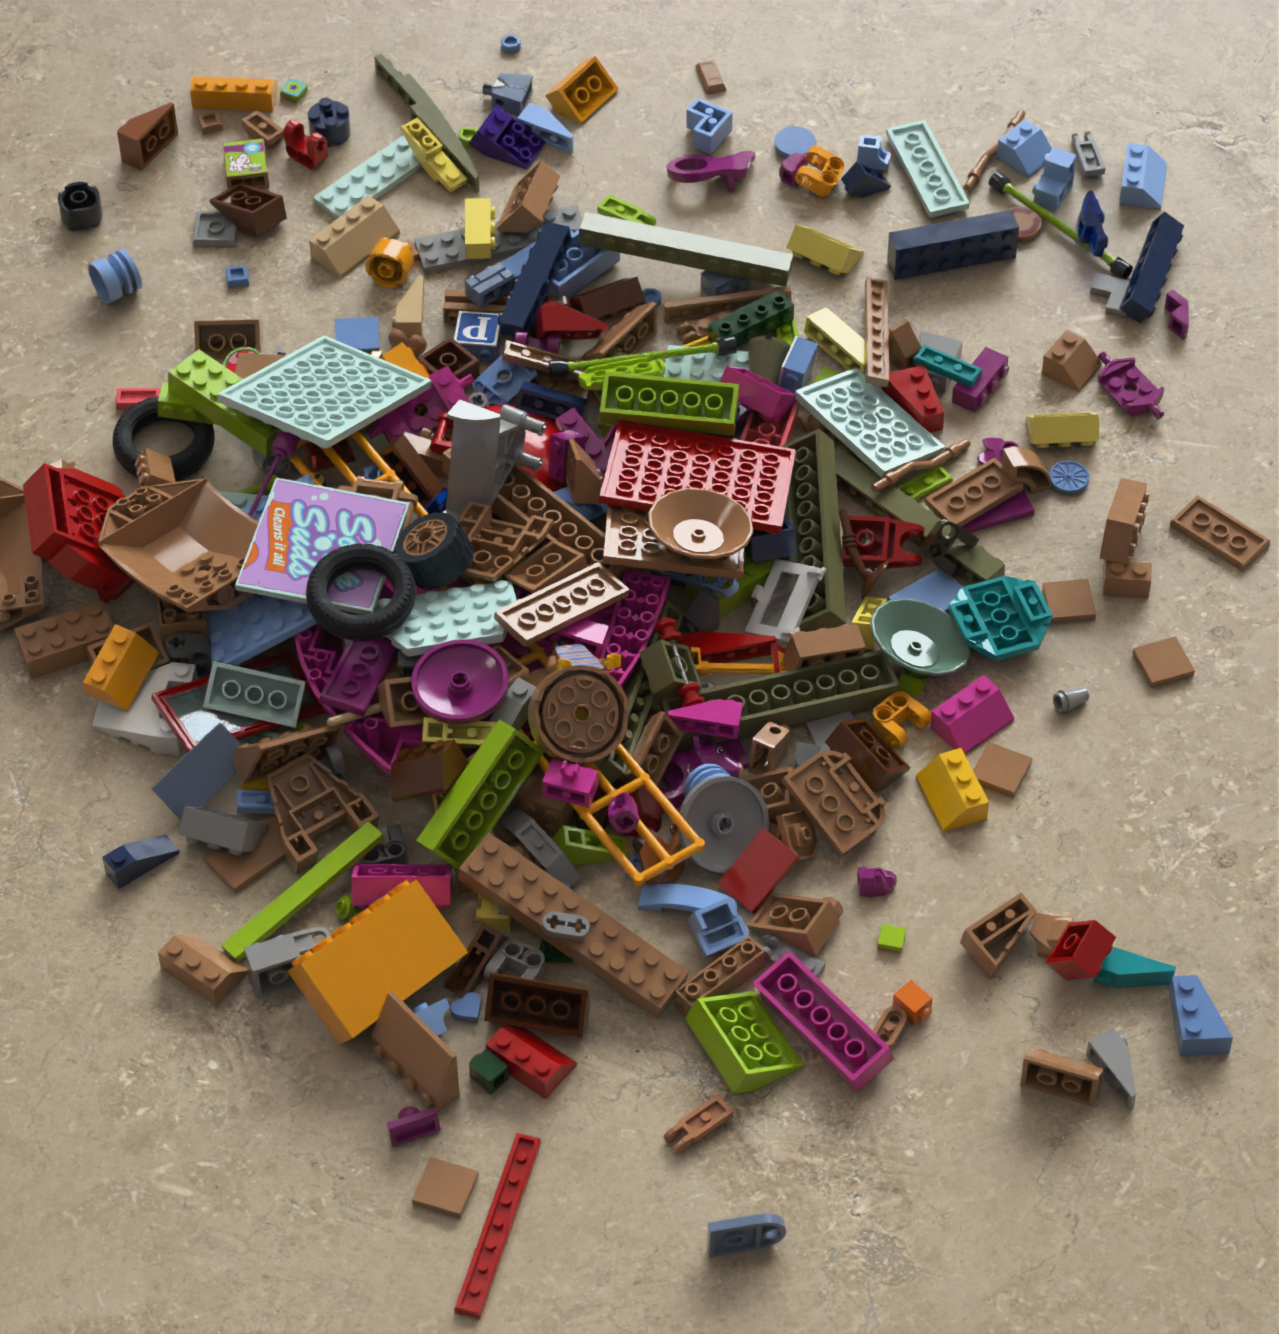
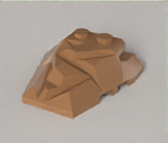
M469 501L460 515L459 524L473 546L474 555L463 575L494 582L545 539L554 524L553 519L532 515L525 526L493 519L490 505Z

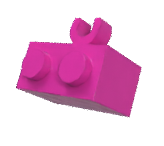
M553 759L542 781L544 797L590 808L599 786L598 771L589 767H581L579 764L573 765L567 761Z

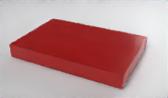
M762 828L717 884L755 914L800 857L766 829Z

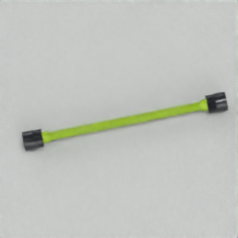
M999 171L990 177L989 186L1001 194H1010L1026 207L1038 213L1043 219L1105 261L1110 267V271L1121 279H1126L1130 276L1133 270L1131 264L1119 256L1117 258L1111 257L1015 189L1010 183L1011 180Z
M734 336L718 338L716 342L710 345L669 349V351L661 350L658 352H647V354L625 355V357L617 356L584 362H567V359L549 361V372L551 378L569 376V373L576 370H584L596 365L640 357H650L652 360L666 359V357L674 358L707 352L718 353V356L736 354V341Z

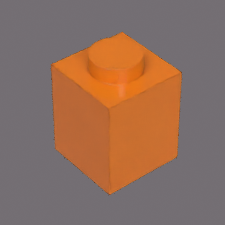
M910 980L893 994L892 1006L902 1008L907 1014V1021L914 1026L920 1020L924 1021L930 1016L932 1012V997Z

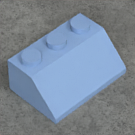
M1127 143L1119 202L1121 205L1161 209L1167 162L1149 145Z

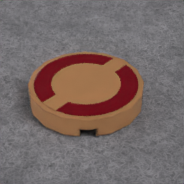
M1025 207L1008 209L1012 210L1019 225L1018 240L1020 242L1033 240L1039 235L1042 222L1038 213Z

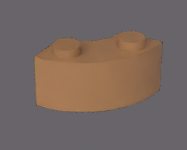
M1016 446L1003 449L1002 466L1012 483H1026L1031 493L1052 488L1051 477L1035 452Z

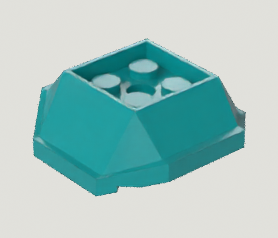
M1002 576L961 587L954 600L949 604V612L965 644L975 649L984 658H990L994 661L1039 650L1053 617L1035 581H1023L1009 576Z

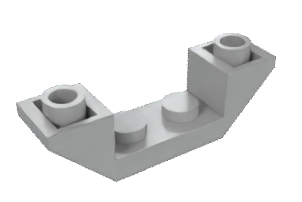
M517 808L500 823L505 831L515 841L518 840L546 872L563 884H569V887H572L581 879V876L564 852L534 819Z

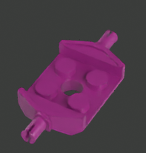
M1105 351L1098 355V359L1105 364V367L1098 375V383L1128 414L1135 416L1144 412H1151L1157 420L1164 416V412L1157 406L1163 397L1164 388L1160 387L1158 389L1135 366L1136 359L1134 357L1113 360ZM1125 389H1133L1135 392L1126 391Z

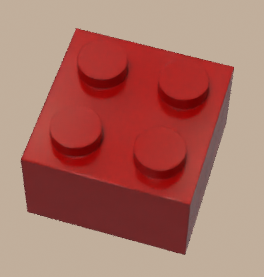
M1096 920L1070 922L1064 929L1046 964L1066 980L1094 978L1100 972L1103 960L1112 951V944L1116 936Z

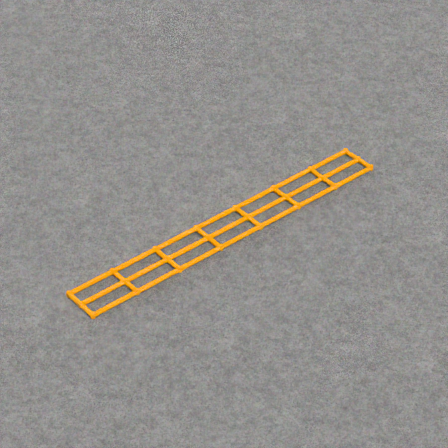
M359 430L351 434L384 474L374 480L388 482L400 480L395 471L386 464ZM300 439L296 448L310 441ZM332 447L327 449L321 448L353 487L354 481H357L354 473ZM294 452L289 460L302 476L309 474L313 478L314 485L322 486ZM404 485L403 493L412 494ZM419 502L414 507V511L420 518L428 514ZM469 576L475 584H487L484 579ZM442 586L440 588H437V590L444 591L449 590V588L447 586ZM534 642L527 646L532 652L518 659L524 666L539 660L546 668L548 656L544 649ZM492 643V644H486V645H488V646L491 647V648H492L493 646H495L494 643ZM520 728V729H519V732H521L524 736H526V737L528 738V736H527V735L524 733V731ZM620 743L614 751L637 779L615 790L593 762L581 763L584 767L598 771L599 786L607 795L591 803L590 808L571 804V806L633 880L634 885L640 887L645 881L667 869L674 868V865L690 856L703 852L705 850V841L696 834L650 779L649 774L644 772ZM542 755L537 764L546 774L550 763ZM644 786L692 845L670 856L639 819L636 831L661 860L658 864L639 873L591 814L608 806L612 799L620 793L626 792L630 794Z

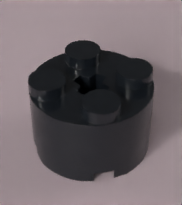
M74 182L65 186V190L62 193L59 192L57 199L61 220L68 230L76 231L78 229L99 226L103 215L99 190L95 186L94 188L88 186L86 182Z

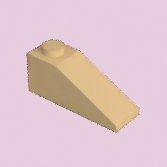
M423 275L418 276L396 306V316H392V329L403 331L407 337L412 335L422 337L425 291Z

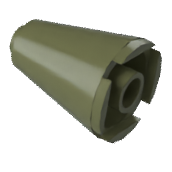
M765 336L752 338L747 346L749 371L778 385L781 367L788 354L790 345L776 337H772V340H765Z

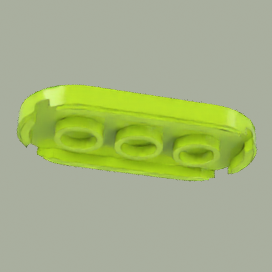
M640 357L588 367L584 370V374L580 373L578 375L579 385L584 389L603 390L605 372L662 377L666 373L665 362L661 359L652 361L650 357Z

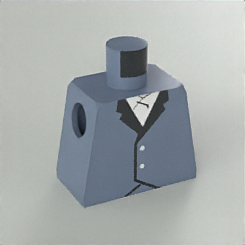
M499 74L495 84L484 82L482 94L491 96L493 108L498 105L507 113L519 116L526 108L533 91L532 76Z

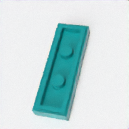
M925 344L914 357V364L924 365L926 369L970 388L974 386L982 375L981 368Z

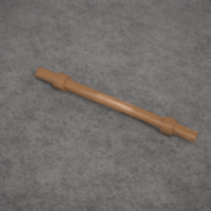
M1019 110L1016 116L1010 120L1005 134L1023 120L1026 115L1024 110ZM998 143L985 152L975 168L971 169L968 174V180L963 186L964 190L971 191L974 184L980 180L986 164L997 154Z
M964 439L956 445L952 444L945 448L943 453L931 460L909 462L894 472L890 471L883 475L881 480L872 484L871 489L876 493L886 486L894 485L899 478L913 470L933 469L948 459L952 460L959 456L961 451L970 447V441Z

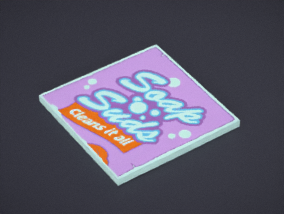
M276 478L237 578L235 589L307 604L306 587L309 576L319 560L329 552L342 546L359 543L378 545L394 552L396 541L403 530L410 510V503ZM367 569L346 572L333 581L328 590V598L339 610L363 615L374 613L386 576Z

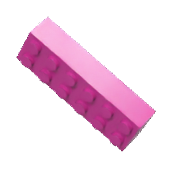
M790 951L785 953L752 983L757 995L856 1092L860 1091L894 1060L890 1047Z

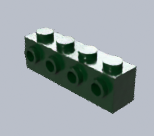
M778 289L708 324V340L713 343L718 338L734 336L736 348L748 343L752 338L770 333L772 330L794 320V304Z

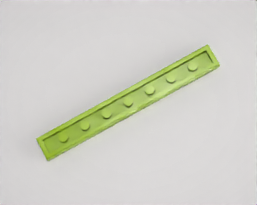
M370 822L365 823L221 944L223 950L236 962L241 961L245 957L244 948L266 940L385 839L383 833Z

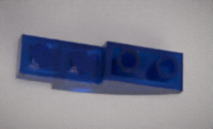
M1089 190L1085 195L1077 218L1076 230L1080 243L1089 244L1093 255L1102 257L1104 249L1108 246V237L1102 226L1105 214L1094 192Z

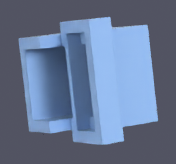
M730 897L695 911L687 919L705 958L738 944L749 935L741 915L737 916L738 914Z

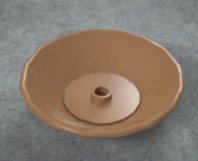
M685 488L668 492L657 499L648 512L649 529L657 541L671 551L691 558L718 559L734 555L747 546L753 535L752 518L744 507L729 496L709 489Z

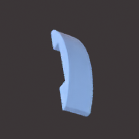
M654 884L642 887L638 909L662 913L664 907L695 912L729 896L690 885ZM730 897L737 912L738 901Z

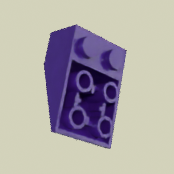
M498 105L494 107L469 142L471 146L487 157L526 170L546 143V141Z

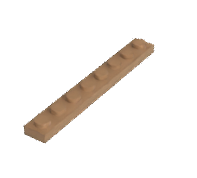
M867 277L865 281L866 383L874 386L887 387L889 382L888 281Z

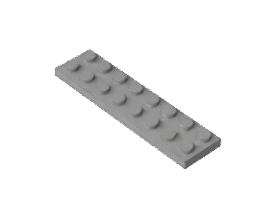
M577 205L549 210L543 216L544 222L537 229L533 228L529 233L499 232L496 229L499 223L497 221L495 222V235H491V237H495V250H491V259H466L465 228L415 238L414 243L416 250L419 252L424 273L427 274L512 256L537 241L538 231L543 228L545 221L559 225L566 223L574 233L579 229L582 217Z

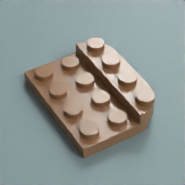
M825 749L786 775L781 782L841 857L869 835L875 833L883 824L885 801L882 797L877 798L850 764L849 761L852 758L848 754Z

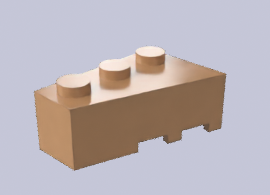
M1019 893L966 928L960 944L991 979L1029 928L1037 910L1022 893Z

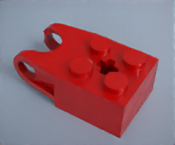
M848 515L852 533H855L857 540L855 542L858 545L856 549L866 568H876L885 561L889 562L885 569L914 567L922 564L921 556L902 549L903 543L908 538L924 534L925 528L922 525L890 519V517ZM842 540L843 566L855 567L848 551L844 549V540ZM866 540L871 541L869 544H865Z

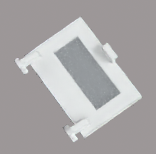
M776 559L764 588L756 584L751 597L757 600V604L745 632L753 635L775 636L777 641L789 643L791 635L800 631L799 625L817 583L822 580L826 568L822 567L821 569Z

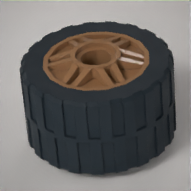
M443 512L424 515L409 524L399 535L394 548V552L403 559L411 570L415 585L425 589H437L458 579L469 567L474 555L473 546L456 519L452 515Z

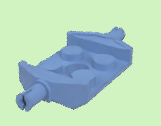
M502 354L472 383L475 393L481 392L486 395L489 406L508 404L519 393L523 381L539 380L536 369L503 361ZM503 374L510 375L505 381L499 380V377ZM480 400L475 405L478 406V404L482 405L483 403Z

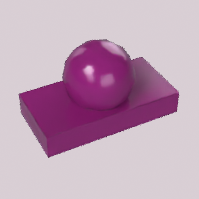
M408 1106L399 1112L398 1120L387 1123L392 1146L441 1131L435 1107L420 1112L418 1108Z

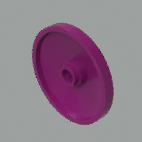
M451 640L438 644L419 659L412 673L413 695L420 709L431 718L448 724H468L489 716L502 704L509 686L508 671L502 657L488 645L473 640Z

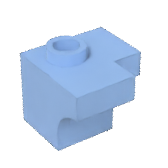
M861 135L858 144L857 161L873 169L887 171L891 153L882 148V137Z
M446 998L430 1006L425 1002L412 1008L414 1013L437 1036L447 1031L443 1016L450 1006Z

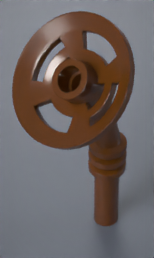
M841 509L838 513L843 530L842 540H844V549L848 551L858 574L862 577L861 580L864 581L861 591V599L863 600L889 562L885 561L873 570L870 568L866 569L856 549L858 545L855 542L857 540L855 533H852L847 509Z

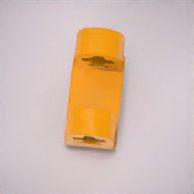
M813 145L806 154V160L821 171L818 172L811 167L801 166L795 176V180L799 185L816 193L818 196L827 197L837 184L845 164L841 158L826 149Z
M898 691L876 706L873 711L872 726L892 747L898 749L908 741L907 733L900 725L908 720L916 727L922 729L931 722V713L907 693Z

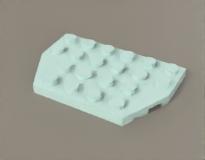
M499 580L495 583L474 584L470 587H455L444 591H429L425 594H418L415 597L412 611L405 622L398 629L384 637L390 639L392 645L401 649L408 657L423 655L438 644L451 640L465 639L483 644L503 642L507 630L493 618L496 611L517 601L512 582ZM384 598L377 601L374 613L383 609L391 599Z

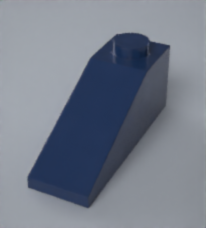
M163 835L124 844L103 856L102 859L106 875L120 889L180 852L169 837Z

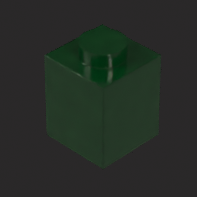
M488 1048L482 1053L474 1055L470 1060V1077L490 1095L509 1080L508 1066Z

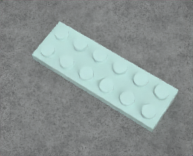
M926 120L886 129V135L929 218L969 209L970 203Z
M403 135L315 195L313 203L334 219H338L368 195L377 200L423 167Z

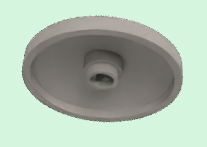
M714 776L700 782L688 793L679 811L680 815L696 834L705 841V850L690 856L689 859L699 867L717 873H726L762 828L767 831L769 830L768 810L761 794L750 783L737 777ZM678 827V837L682 848L685 849L692 845V843Z

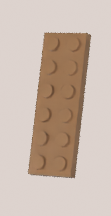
M597 562L496 611L493 619L526 647L628 597L630 589L602 564Z

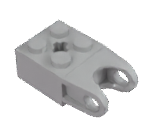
M315 927L286 935H279L274 939L262 943H254L244 948L248 976L257 999L297 986L287 972L294 967L291 962L309 950L313 953L311 948L317 944L313 942V938L316 935H324L326 938L328 936L331 937L330 932L325 928Z

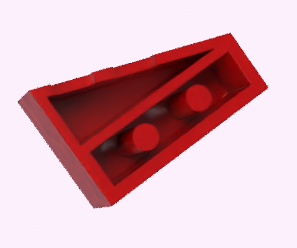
M925 366L889 372L887 387L881 386V390L929 433L943 430L944 410Z

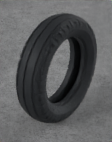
M159 396L134 404L118 419L112 438L116 458L125 470L138 477L135 462L138 455L143 453L135 448L133 440L142 428L159 421L180 422L187 425L194 432V438L186 449L169 456L175 480L193 474L206 463L213 450L215 441L213 424L159 417Z
M365 543L346 545L329 552L313 568L306 587L307 604L316 622L330 634L351 641L378 639L398 629L410 615L416 597L414 577L403 559L387 548ZM367 569L386 576L392 583L395 591L391 601L383 609L367 615H352L340 611L330 602L328 590L333 581L340 575L352 570Z

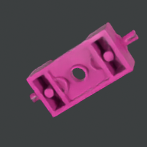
M448 365L429 375V379L432 380L431 388L375 420L377 426L366 431L370 440L382 433L390 444L402 436L404 431L419 436L423 427L435 430L438 428L437 420L440 413H448L459 399L470 403L464 393V387L475 382L472 375L469 374L459 380L453 375ZM419 406H424L428 411L426 415L418 416L415 414V409Z

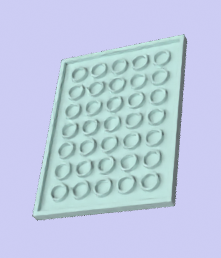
M322 336L217 394V402L226 405L228 408L243 412L246 416L257 418L265 424L278 427L284 432L299 436L302 440H308L321 448L327 449L430 389L432 380L332 338Z

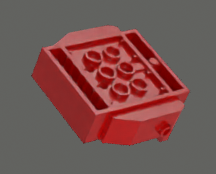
M44 463L23 484L32 554L47 559L48 564L69 580L97 590L100 601L103 600L104 603H108L111 599L116 601L135 580L108 557L99 547L98 540L108 507L126 496L123 495L122 490L115 484L76 468H55Z

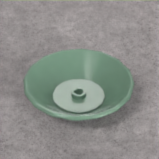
M907 598L889 600L875 609L870 620L872 637L881 651L896 664L915 673L931 676L954 674L966 666L970 657L971 648L965 644L953 618L944 610L927 602Z

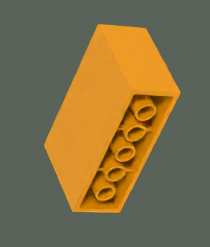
M417 879L411 883H408L406 880L397 885L388 894L368 906L369 908L350 919L351 924L349 922L332 932L330 934L331 937L328 936L311 948L313 953L309 950L291 962L294 967L287 972L339 1045L354 1038L378 1020L387 994L390 991H393L404 1001L468 953Z

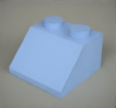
M1024 119L998 140L997 159L1029 178L1043 167L1044 156L1051 152L1052 147L1041 128Z

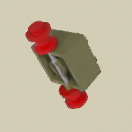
M664 617L658 620V624L654 627L657 633L662 634L660 640L639 652L642 667L646 671L649 680V688L654 695L663 697L678 695L679 697H684L685 702L682 703V708L705 703L704 698L698 697L697 694L702 685L689 647L677 644L683 638L680 632L675 631L678 622L676 619H671V617Z

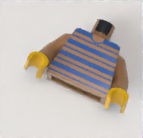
M559 639L552 645L553 651L546 663V674L549 675L556 670L574 665H586L602 670H612L614 667H621V655L609 654L607 658L599 659L592 655L584 645H567L563 639Z

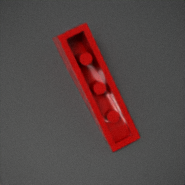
M699 631L682 635L683 638L679 642L681 645L688 646L689 650L691 647L700 648L701 661L730 663L771 655L772 643L776 644L775 636Z

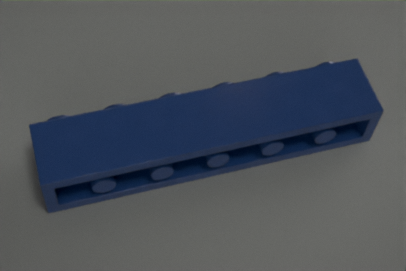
M1165 211L1151 224L1119 308L1139 323L1146 317L1150 318L1155 312L1156 307L1154 305L1161 296L1160 289L1167 280L1165 277L1166 273L1172 267L1171 260L1178 251L1176 249L1177 244L1183 238L1181 233L1184 225Z
M545 221L543 228L538 231L537 241L530 248L529 258L522 265L519 279H516L514 282L513 292L506 300V307L503 313L499 314L498 325L502 335L514 338L516 332H528L529 335L535 322V314L543 304L571 244L572 237L568 226Z

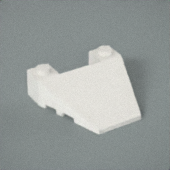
M172 662L150 670L128 712L99 700L92 724L93 729L116 738L121 736L130 740L134 745L138 746L141 744L149 747L150 751L155 753L180 755L182 744L151 700L153 693L198 680L196 664ZM191 694L180 699L194 700L195 694Z

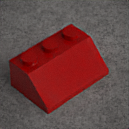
M511 1025L501 1027L485 1044L486 1048L508 1066V1073L511 1077L544 1099H547L577 1065L576 1061L523 1027Z

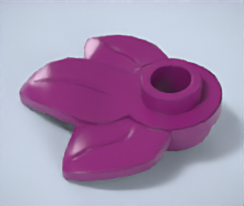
M984 438L982 442L987 450L977 457V461L984 464L995 457L1002 464L1003 449L1019 446L1013 441L1005 442L1001 438Z

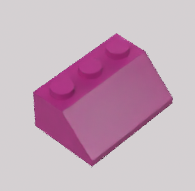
M726 366L719 381L739 384L738 402L741 403L740 405L748 411L753 409L758 411V416L768 421L771 418L780 419L796 401L794 393L744 368Z
M983 675L932 710L930 728L954 750L962 748L966 755L1014 721V716L1000 689Z

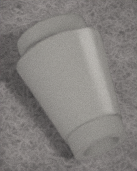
M1084 687L1059 690L1053 695L1054 707L1057 711L1065 713L1089 700V693Z

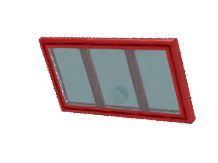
M289 651L239 666L307 681L298 721L325 712L303 670ZM210 676L153 693L151 700L187 753L219 722L237 740L283 726L281 724L204 708L203 705Z

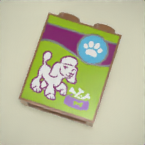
M264 138L222 143L228 189L238 183L259 189L270 188Z

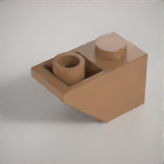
M904 319L889 329V361L900 370L916 367L914 357L920 351L921 346L909 321Z

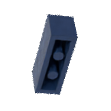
M523 381L515 408L555 420L574 407L582 417L587 399Z

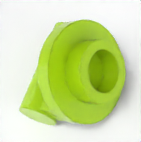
M344 895L336 902L335 911L339 919H352L359 914L358 906H352V897Z

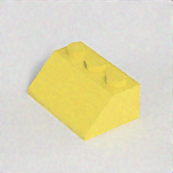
M796 224L786 246L787 249L792 251L791 254L800 259H803L805 256L811 259L809 263L821 267L823 264L829 267V272L840 275V273L848 274L865 252L815 229Z
M1082 412L1026 415L1030 443L1036 444V448H1047L1049 443H1058V447H1069L1071 442H1080V446H1091L1093 441H1099V414Z

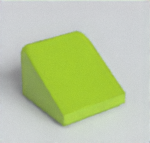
M907 669L901 674L899 691L918 697L930 676Z

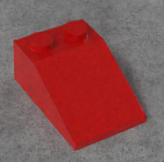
M545 302L535 314L536 339L548 340L549 334L560 335L561 340L601 339L608 329L607 324L563 304L557 305L556 302Z

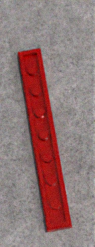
M516 1133L454 1308L456 1314L476 1319L481 1318L540 1149L541 1138Z

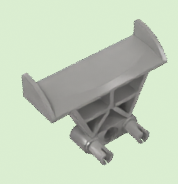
M459 399L447 416L449 419L454 420L447 503L446 510L443 513L452 515L459 524L460 515L469 501L490 505L492 508V504L513 466L519 467L521 465L538 472L542 466L543 459L525 453V434L527 430L542 436L546 430V422L531 418L527 412L507 404L503 405L499 414Z

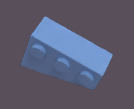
M1172 976L1169 996L1179 1056L1229 1054L1233 1037L1198 976Z

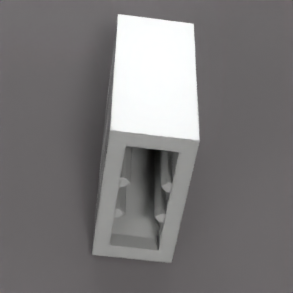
M924 331L920 332L919 344L921 348L925 344L955 358H961L962 341ZM926 369L934 389L946 392L951 379Z

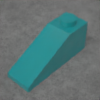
M1113 947L1109 955L1103 960L1101 970L1094 977V981L1104 986L1115 988L1170 985L1172 976H1175L1176 967Z

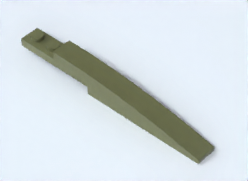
M382 54L374 56L375 71L410 109L411 121L418 118L443 145V153L467 178V184L476 193L480 192L479 176L467 152L432 99L410 73L403 76L400 71L393 67L392 62L389 59L387 60Z

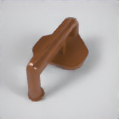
M676 824L670 826V832L674 837L669 845L661 838L655 837L670 856L679 852L682 847ZM645 841L639 851L642 871L661 862L660 858ZM685 860L674 865V868L667 869L645 881L646 884L654 885L676 882L685 868Z

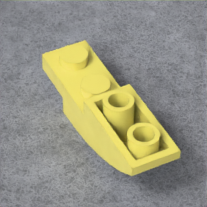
M418 118L401 126V131L414 155L436 184L441 182L449 192H452L467 183V178L443 153V145Z

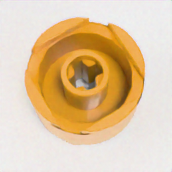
M381 238L366 262L365 269L368 276L371 275L375 279L374 282L384 288H396L398 285L403 284L414 264L411 246L408 243H402L395 239Z

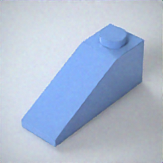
M529 103L517 120L546 141V144L573 153V135L547 109Z

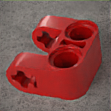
M291 119L286 123L284 127L285 149L293 160L308 169H314L328 157L327 140L325 137L317 132L313 133L310 137L304 133L303 124L295 119Z

